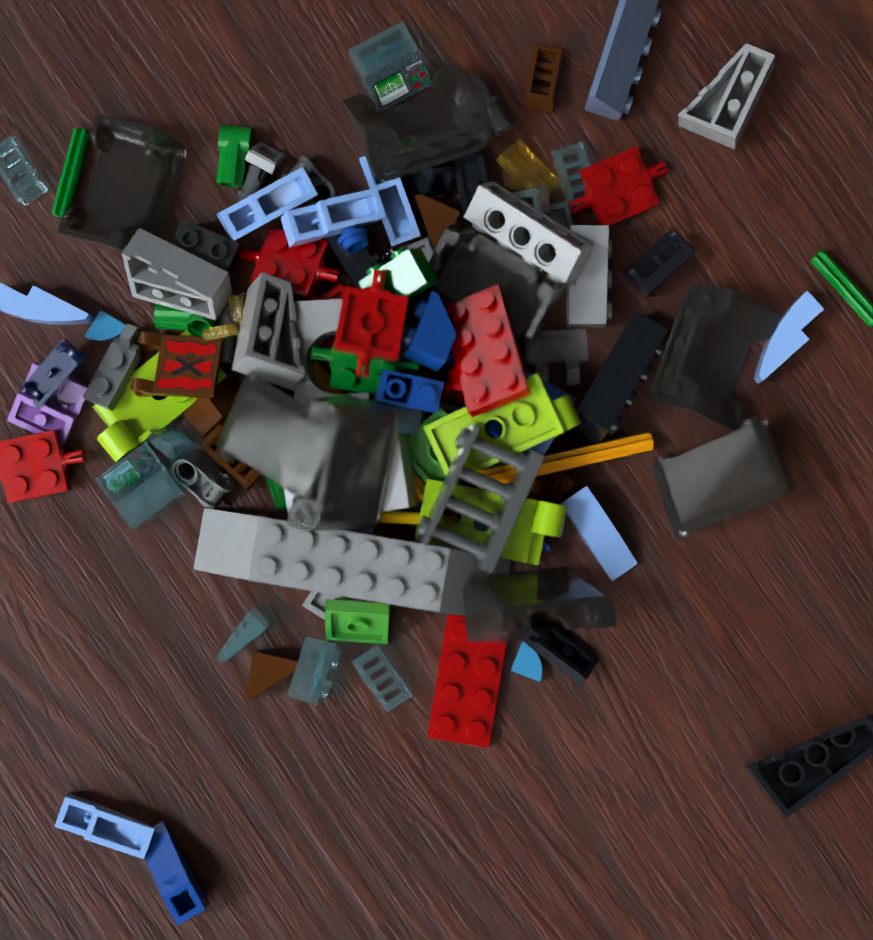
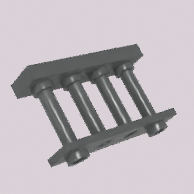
M470 423L468 429L463 427L459 433L456 445L460 447L429 516L424 515L416 533L420 534L418 539L425 546H428L433 536L475 554V558L478 559L476 565L481 570L492 574L545 456L529 448L525 454L521 453L520 455L477 437L480 427ZM471 448L513 466L514 471H517L513 482L504 484L463 466ZM457 479H463L501 496V500L504 502L499 513L496 511L490 513L451 496L450 494ZM447 507L488 525V529L491 531L486 542L482 540L479 543L437 525L444 508Z

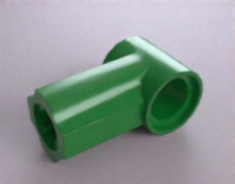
M221 124L218 137L220 157L217 185L229 188H243L247 163L245 157L248 150L252 148L253 142L252 127Z
M155 304L154 324L156 329L187 330L195 337H210L214 332L217 320Z

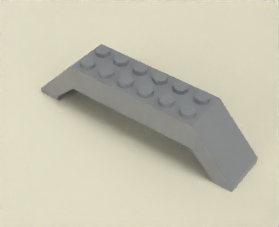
M204 508L194 570L441 613L501 621L511 560L499 558L491 574L481 570L476 565L478 559L475 558V554L467 551L432 545L425 546L420 543Z

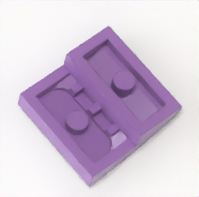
M38 361L32 363L26 381L42 363ZM71 378L48 405L40 409L32 404L35 399L32 394L28 392L23 394L20 391L17 393L7 421L34 434L57 429L60 444L63 447L68 441L87 400L83 398V395L89 385Z

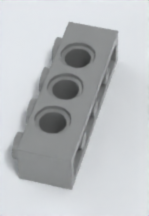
M494 181L478 186L464 215L465 219L473 223L472 227L484 234H490L497 239V243L501 247L516 251L522 255L524 262L531 266H539L548 272L547 275L550 279L558 283L565 284L578 279L594 248L592 244ZM500 212H502V214L505 217L504 224L500 221ZM525 228L530 233V241L524 235ZM550 244L555 248V258L550 253Z

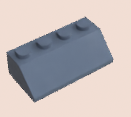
M659 0L619 1L586 102L585 111L616 121L620 120L622 113H629L634 96L628 94L632 84L638 85L643 71V67L638 66L641 55H648L653 39L647 35L650 26L657 27L662 9L657 8Z

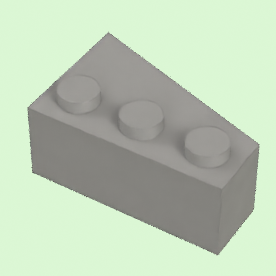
M261 272L249 286L232 367L234 371L290 390L305 376L304 366L300 365L298 351L301 347L300 339L296 338L294 321L296 320L291 282Z

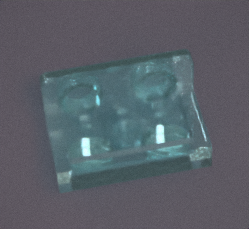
M310 636L305 638L288 691L289 697L316 706L320 703L321 699L327 700L332 682L327 681L330 668L336 670L341 656V652L336 650L338 643L329 640L323 641Z

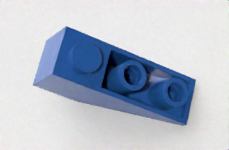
M163 820L153 826L155 829L144 858L160 895L178 926L205 910L210 902Z

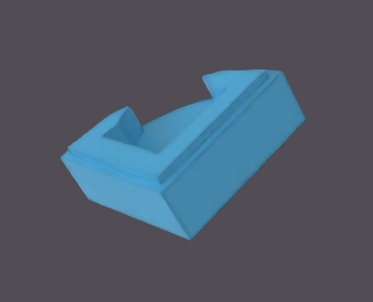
M100 310L85 337L97 342L109 341L119 337L126 325Z
M522 641L511 671L540 682L542 677L540 658L536 651Z

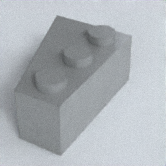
M746 43L719 71L715 79L698 93L694 101L678 114L679 126L727 147L736 149L774 69L775 55Z
M571 225L569 230L592 244L594 248L578 279L566 283L567 328H604L606 320H611L612 302L607 301V289L612 287V272L608 270V258H611L612 241L608 240L609 225Z
M141 228L137 230L122 252L131 294L134 298L217 320L232 296L230 278L227 271Z

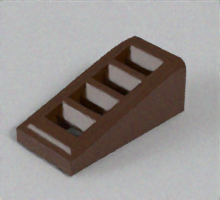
M540 44L533 45L523 94V109L552 113L564 53L563 48ZM539 57L555 60V64L540 62L537 59ZM535 70L551 72L553 75L536 73ZM533 82L550 85V88L533 85Z
M219 423L200 444L214 460L247 490L269 469L267 464L222 423ZM235 444L237 447L224 459L223 456ZM243 453H245L246 456L235 468H233L232 465L239 459V457ZM254 461L256 465L243 477L241 473Z

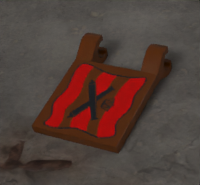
M146 331L140 333L138 341L143 349L148 351L160 349L155 381L142 378L132 379L131 390L134 391L136 396L149 397L157 395L215 399L224 342L223 338L161 335Z

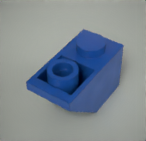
M432 291L425 300L420 299L416 305L413 316L417 320L414 327L409 326L404 335L402 343L406 347L402 356L434 371H438L448 358L456 333L439 294Z
M381 369L375 400L438 413L444 382Z

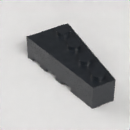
M635 311L609 353L607 360H605L595 376L594 382L577 406L576 412L581 420V424L567 430V432L589 445L600 443L608 432L611 434L615 433L623 420L622 417L618 416L623 406L629 409L638 394L633 390L638 381L642 384L645 382L652 370V367L648 365L653 356L658 359L667 345V342L663 340L668 331L666 328Z
M868 716L859 718L744 767L780 815L787 819L873 754V722Z

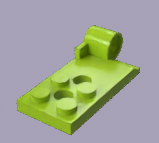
M185 330V331H184L181 335H179V336H193V335H191L187 330ZM159 352L133 373L114 410L110 411L96 404L93 406L95 411L108 425V428L97 437V440L116 464L133 455L183 415L197 399L194 397L167 396L163 400H155L153 396L138 397L135 395L134 391L131 390L132 379L142 378L155 381ZM221 367L219 368L217 384L228 378Z
M537 373L527 378L531 395L473 418L468 413L467 407H464L423 426L447 476L459 449L456 441L463 427L468 429L469 424L473 423L480 427L477 437L517 454L581 424V420L569 395L566 394L551 401ZM489 420H497L501 423L503 431L499 437H491L486 432V424ZM471 449L463 466L478 472L500 462V460Z
M427 479L418 525L424 515L429 516L443 482ZM456 484L450 494L490 513L495 511L499 513L504 502L501 500V496L493 492ZM526 498L499 558L539 565L544 536L549 535L562 538L567 506ZM461 514L460 521L455 525L446 524L442 515L437 524L479 543L482 540L486 542L491 531L489 529L487 531H478L474 526V519ZM416 533L415 541L420 542L418 539L420 534ZM433 536L429 541V544L463 550Z

